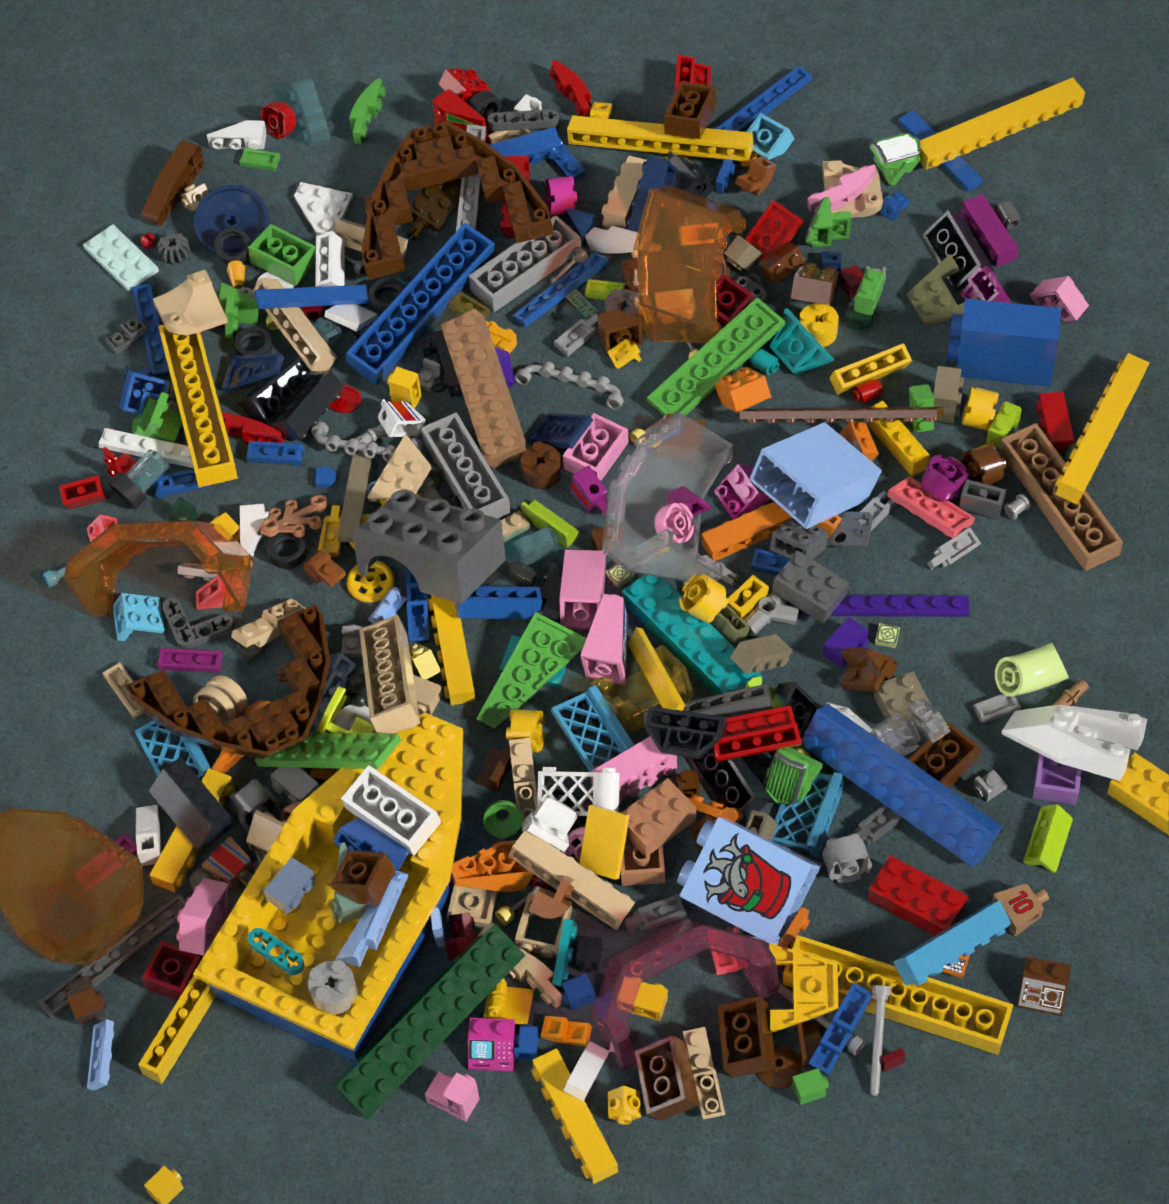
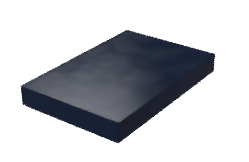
M548 413L528 442L531 446L535 442H542L555 448L573 449L593 422V419L590 415Z

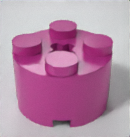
M573 176L545 179V192H547L545 204L548 207L549 215H567L568 208L575 209L574 202H577V192L573 191Z

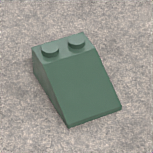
M345 842L340 844L337 871L348 851ZM335 891L331 912L334 919H338L340 925L360 919L367 910L368 905L359 904Z

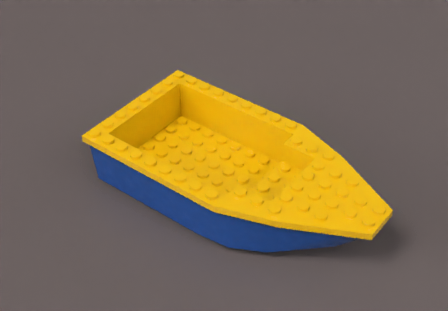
M425 712L419 716L420 724L415 725L413 728L396 732L402 739L381 767L375 770L436 811L441 823L414 856L408 853L399 871L408 874V878L377 950L368 948L360 967L345 963L351 969L357 986V997L352 1002V1006L339 1014H328L326 1011L318 1009L313 1003L308 987V979L312 968L326 961L337 960V955L360 921V919L340 925L339 920L334 919L331 907L333 906L332 900L334 899L335 890L330 887V884L337 873L340 848L333 840L342 826L358 818L345 808L341 798L365 769H345L342 767L293 810L193 973L195 978L206 982L214 995L222 999L226 1004L241 1008L255 1015L256 1018L318 1047L322 1046L338 1053L350 1062L352 1060L356 1061L365 1050L432 932L431 913L436 907L441 912L449 893V883L461 823L463 728ZM292 857L313 870L315 884L309 892H306L301 897L299 905L286 914L266 900L264 889ZM255 928H262L301 954L305 964L304 970L298 975H289L254 951L248 942L250 931ZM261 936V938H257V937L254 938L255 943H256L257 941H260V942H262V943L264 944V946H265V948H266V945H267V944L264 943V941H263V939H262V936ZM272 948L270 955L279 956L282 953V948ZM286 956L285 959L289 961L290 967L292 965L298 966L297 960L292 962Z

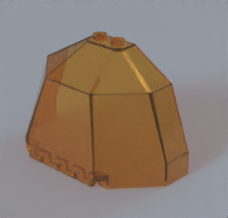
M11 808L0 814V909L18 938L51 962L90 966L108 955L140 917L144 902L143 866L137 863L138 858L127 850L123 851L124 848L110 838L107 839L105 834L95 827H91L89 823L80 817L73 820L66 812Z

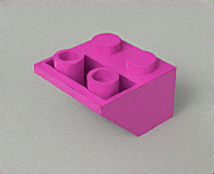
M738 464L714 490V493L733 520L739 518L744 513L757 510L770 499L769 496L749 480L754 469L753 466Z

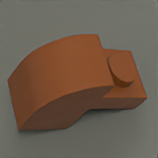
M764 157L752 160L748 173L738 176L735 184L739 185L746 192H753L759 195L770 183L777 165Z
M319 550L304 563V570L307 575L318 584L323 581L330 588L346 576L345 571L331 560L330 554L324 550Z
M568 876L562 878L555 894L543 888L538 889L528 911L548 919L561 916L572 905L571 902L565 900V897L570 898L574 890V886H572L574 879Z

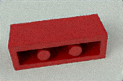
M1064 392L1040 393L1039 401L1035 403L1036 413H1040L1041 417L1039 418V428L1044 431L1045 436L1057 452H1064L1068 446L1074 443Z

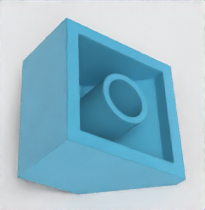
M762 113L758 115L747 130V132L753 133L752 151L767 160L784 154L795 139L789 128Z

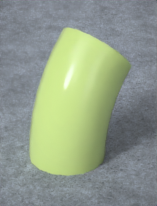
M1052 642L1028 652L1000 659L995 669L997 687L1001 693L1010 697L1031 693L1069 678Z

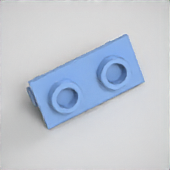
M394 587V589L389 590L369 617L368 622L374 624L398 613L407 598L400 595L401 590Z

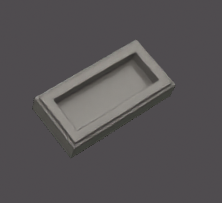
M1002 693L973 704V709L981 724H985L1020 710L1021 706L1015 696L1010 697Z

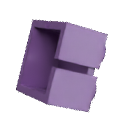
M1039 753L1033 799L1076 805L1082 770L1061 764V767L1057 766V762Z

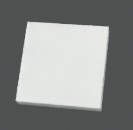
M357 304L331 307L325 311L324 317L354 331H358L375 321L378 314Z

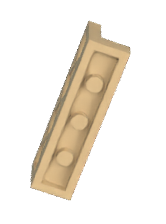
M342 218L338 219L335 234L345 241V247L361 251L365 226ZM398 236L402 257L404 258L408 239Z

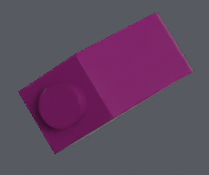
M685 486L668 492L667 505L683 503L689 508L692 516L708 511L711 508L709 504Z

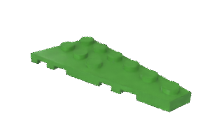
M535 612L476 721L496 730L510 717L511 710L519 709L583 650L587 638Z

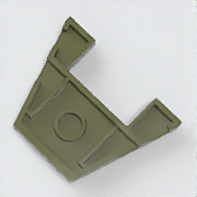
M951 254L907 293L910 302L924 325L947 322L952 318V313L963 314L965 302L957 305L942 280L959 271Z

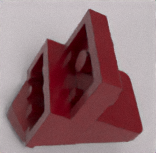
M470 912L449 915L452 937L445 938V945L450 963L481 932L473 931L475 929V921Z

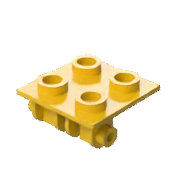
M503 978L488 994L483 1018L515 1019V1024H528L534 989L508 987Z

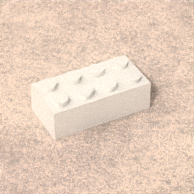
M369 765L341 798L348 811L410 850L409 853L413 856L441 823L436 811Z

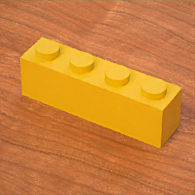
M903 343L835 370L829 379L836 394L840 395L854 389V386L865 381L880 379L902 370L911 363L912 359Z
M881 401L872 407L888 406L883 401ZM879 418L875 422H865L911 477L927 468L930 457L929 453L900 420L883 422V418Z

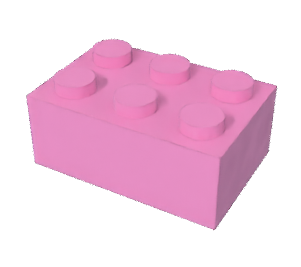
M593 413L591 416L593 422L574 448H568L564 453L563 465L565 470L573 474L589 465L601 481L629 443L628 429Z
M203 878L199 886H195L193 895L188 897L185 907L180 909L177 922L180 923V928L177 932L179 950L205 955L227 919L229 883Z

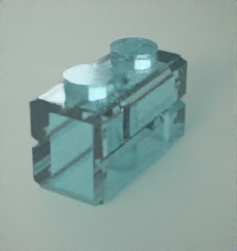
M149 449L125 476L134 482L144 493L170 465L158 452Z
M550 526L513 541L514 553L522 568L548 558L549 555L553 556L559 553V542Z

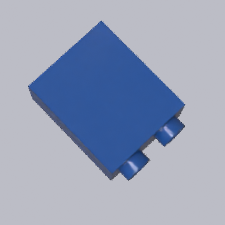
M965 298L963 314L952 313L947 361L957 362V368L962 369L961 377L1050 387L1059 341L1061 308Z

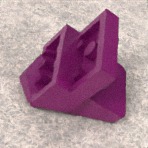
M979 266L967 279L969 284L960 293L964 300L965 298L972 299L977 297L978 300L1011 303L994 272L987 266L983 268Z

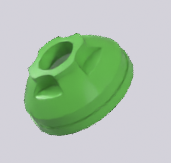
M495 801L485 810L483 824L490 835L497 838H508L520 830L522 814L518 806L510 801ZM504 809L508 811L509 815L505 819H500L496 816V813Z

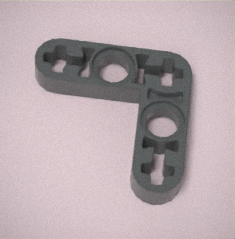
M168 598L163 602L162 608L177 645L181 649L194 648L227 635L234 629L232 618L226 614L190 626L178 599ZM171 605L175 607L176 614L174 615L169 608ZM178 620L184 621V625L181 627L173 626ZM225 622L227 626L223 627L221 623ZM201 630H210L207 636L200 635ZM185 632L186 637L189 640L188 642H185L183 640L181 633Z

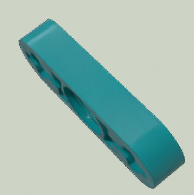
M255 928L250 931L248 942L254 951L289 975H298L304 970L305 964L301 954L262 928ZM261 936H262V939H263L264 943L267 944V945H266V948H265L264 944H263L262 942H260V941H257V942L255 943L254 938H255V937L261 938ZM280 947L282 948V953L279 956L270 955L271 949ZM286 956L292 962L297 960L298 966L292 965L290 967L289 961L285 959Z

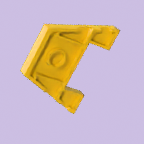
M769 943V964L793 965L794 1009L770 1010L771 1032L779 1031L839 1009L837 963Z

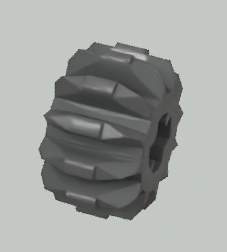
M175 232L172 235L166 233V237H160V242L157 243L159 256L166 263L171 261L174 264L177 260L181 263V258L187 259V254L190 253L188 240L181 233L178 235Z

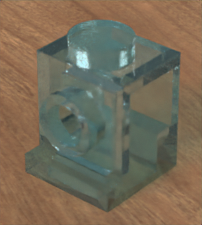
M322 317L313 325L329 347L343 341L341 329L337 327L334 321Z

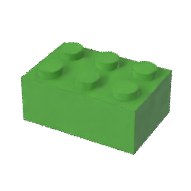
M272 224L248 247L250 263L295 286L316 265V246Z

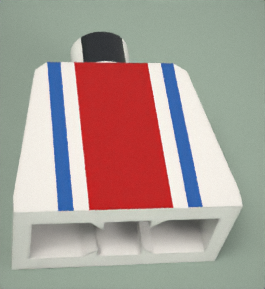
M390 398L382 400V408L378 419L389 437L420 435L421 428L426 420L409 403L405 401L393 402Z

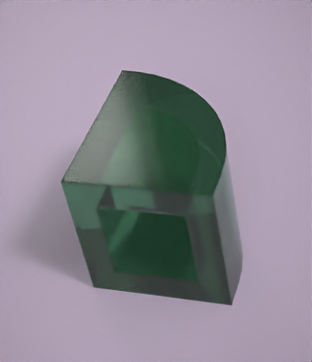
M179 497L171 509L169 519L170 523L186 532L198 520L195 506Z

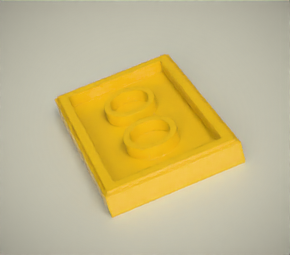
M589 805L579 863L582 867L590 869L597 875L615 880L619 879L629 814L596 805Z

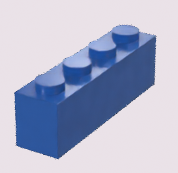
M556 127L490 145L504 157L529 156V164H536L541 160L554 159L562 155V146Z
M479 586L462 604L455 602L457 618L532 619L535 612L540 613L542 597L539 587Z

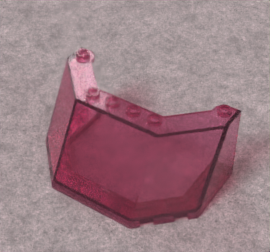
M687 918L609 958L590 1017L620 1072L637 1065L635 1049L628 1038L630 1033L628 1021L641 982L708 949L734 956L757 996L764 999L780 990L776 959L766 942L746 933Z

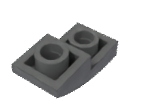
M137 316L120 324V331L105 338L106 344L115 355L127 349L147 331V327Z

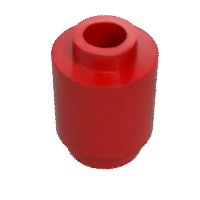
M870 379L854 386L852 394L856 402L859 401L861 404L880 397V394L883 393V387L878 379Z

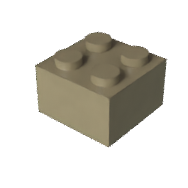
M938 366L933 394L934 407H944V415L935 421L954 423L955 416L959 417L964 377H961L962 369Z
M914 671L882 682L878 692H874V699L891 731L930 717L931 704Z

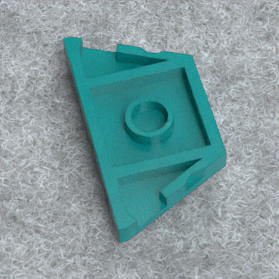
M786 308L783 312L785 314L783 318L785 325L776 333L770 348L792 373L797 375L835 360L797 317Z

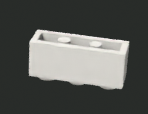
M332 231L316 236V287L344 286L345 241Z

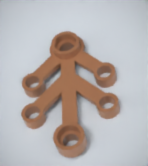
M323 495L313 496L311 498V505L297 511V502L289 500L285 503L286 509L283 519H281V510L279 508L270 509L269 519L262 522L260 532L268 537L275 536L279 532H290L295 537H302L305 535V527L301 524H308L312 529L320 528V517L304 516L312 512H324L327 508V498ZM287 524H297L295 526H285Z

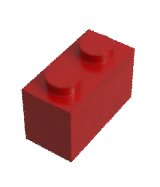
M98 475L59 486L63 504L68 510L107 500L103 481Z

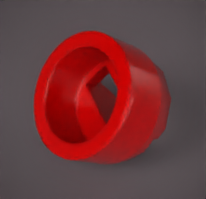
M145 233L141 236L142 247L145 249L155 247L156 239L153 234Z

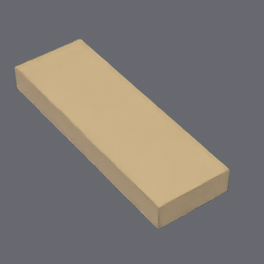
M119 662L102 673L104 678L132 717L136 719L145 714L129 702L125 685L134 681L122 664Z

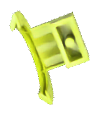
M338 686L320 721L318 732L375 733L376 730L373 724L359 717H356L350 731L334 724L335 718L347 699V696H344L346 689Z

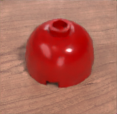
M275 101L267 104L261 110V121H264L269 129L266 132L275 139L284 138L295 129L297 122L296 114L287 103Z

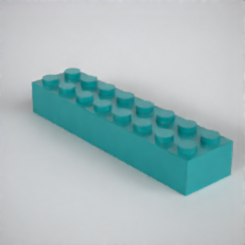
M654 568L622 591L625 606L714 695L745 689L748 681L753 677L761 676L763 682V676L759 672L746 674L730 658L735 648L710 623L701 621L681 609L679 598L682 596Z

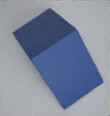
M568 208L567 221L572 230L581 237V246L584 247L587 244L585 235L595 227V215Z

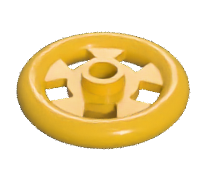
M376 561L370 567L375 568V572H368L366 576L359 574L358 565H355L350 570L346 585L349 593L355 599L365 603L378 602L383 600L390 589L394 588V573L383 562ZM385 574L387 579L381 581L379 575ZM357 575L362 576L360 582L355 581ZM381 586L383 590L375 593L374 590ZM363 587L367 592L363 594L358 590Z

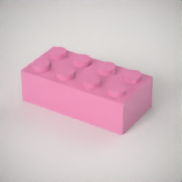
M650 736L590 772H602L603 768H616L615 773H620V805L622 800L629 796L634 797L642 788L654 785L664 775H671L677 768V756L662 754ZM591 777V786H592V787H593V779H594V777Z

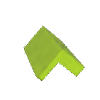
M534 500L529 505L524 501L521 503V513L523 516L564 547L568 548L580 536V531L538 501Z
M1058 804L1040 808L1023 860L1028 866L1043 865L1051 873L1057 871L1073 818Z

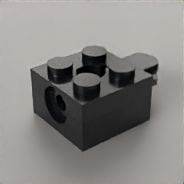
M669 150L667 154L671 159L667 156H664L662 159L670 161L678 169L674 187L683 196L701 204L715 188L710 183L712 181L711 178L705 173L702 174L699 171L701 169L700 166L694 161L691 162L685 156L681 158Z

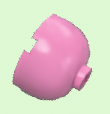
M672 503L663 506L657 512L654 526L656 533L663 541L678 544L686 542L691 538L694 525L691 526L690 519H693L689 508L683 503Z

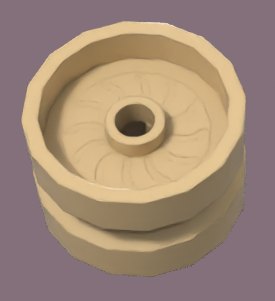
M221 675L213 677L193 697V704L207 699L222 724L238 718L248 705L246 695L241 687L232 679Z

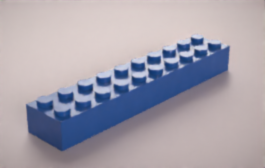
M464 223L346 353V365L377 386L469 283L468 276L490 260L494 255L495 243Z
M830 704L817 709L801 739V745L971 867H974L984 859L1003 827Z

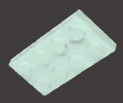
M111 225L83 244L84 249L128 292L132 290V287L138 286L159 272L158 267L114 225Z

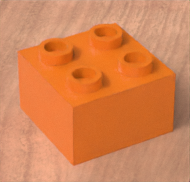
M750 368L739 369L736 374L720 378V381L714 383L721 405L736 413L771 398L765 376Z

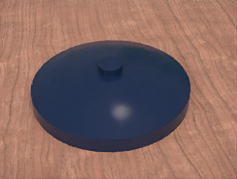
M237 185L219 187L208 193L200 201L194 216V228L200 243L206 250L216 256L214 243L217 235L222 230L231 227L239 228L246 232L252 244L270 225L269 213L261 197L254 191ZM230 237L222 244V250L227 256H237L244 249V242L239 237Z

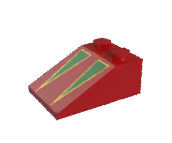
M450 89L432 100L434 124L448 121L467 131V125L486 127L485 118ZM485 130V140H484V141L487 143V133H486V130Z

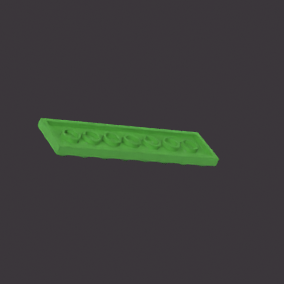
M756 298L647 397V401L662 415L667 416L670 422L676 425L716 388L714 383L720 381V378L731 375L785 325V321L760 299Z
M309 732L303 742L265 759L256 758L254 761L258 767H343L345 769H366L369 765L374 769H379L402 739L398 733Z

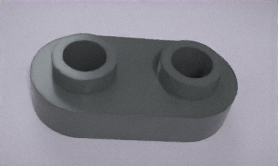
M743 276L737 277L734 280L754 294V300L758 298L763 303L766 302V291L755 282Z

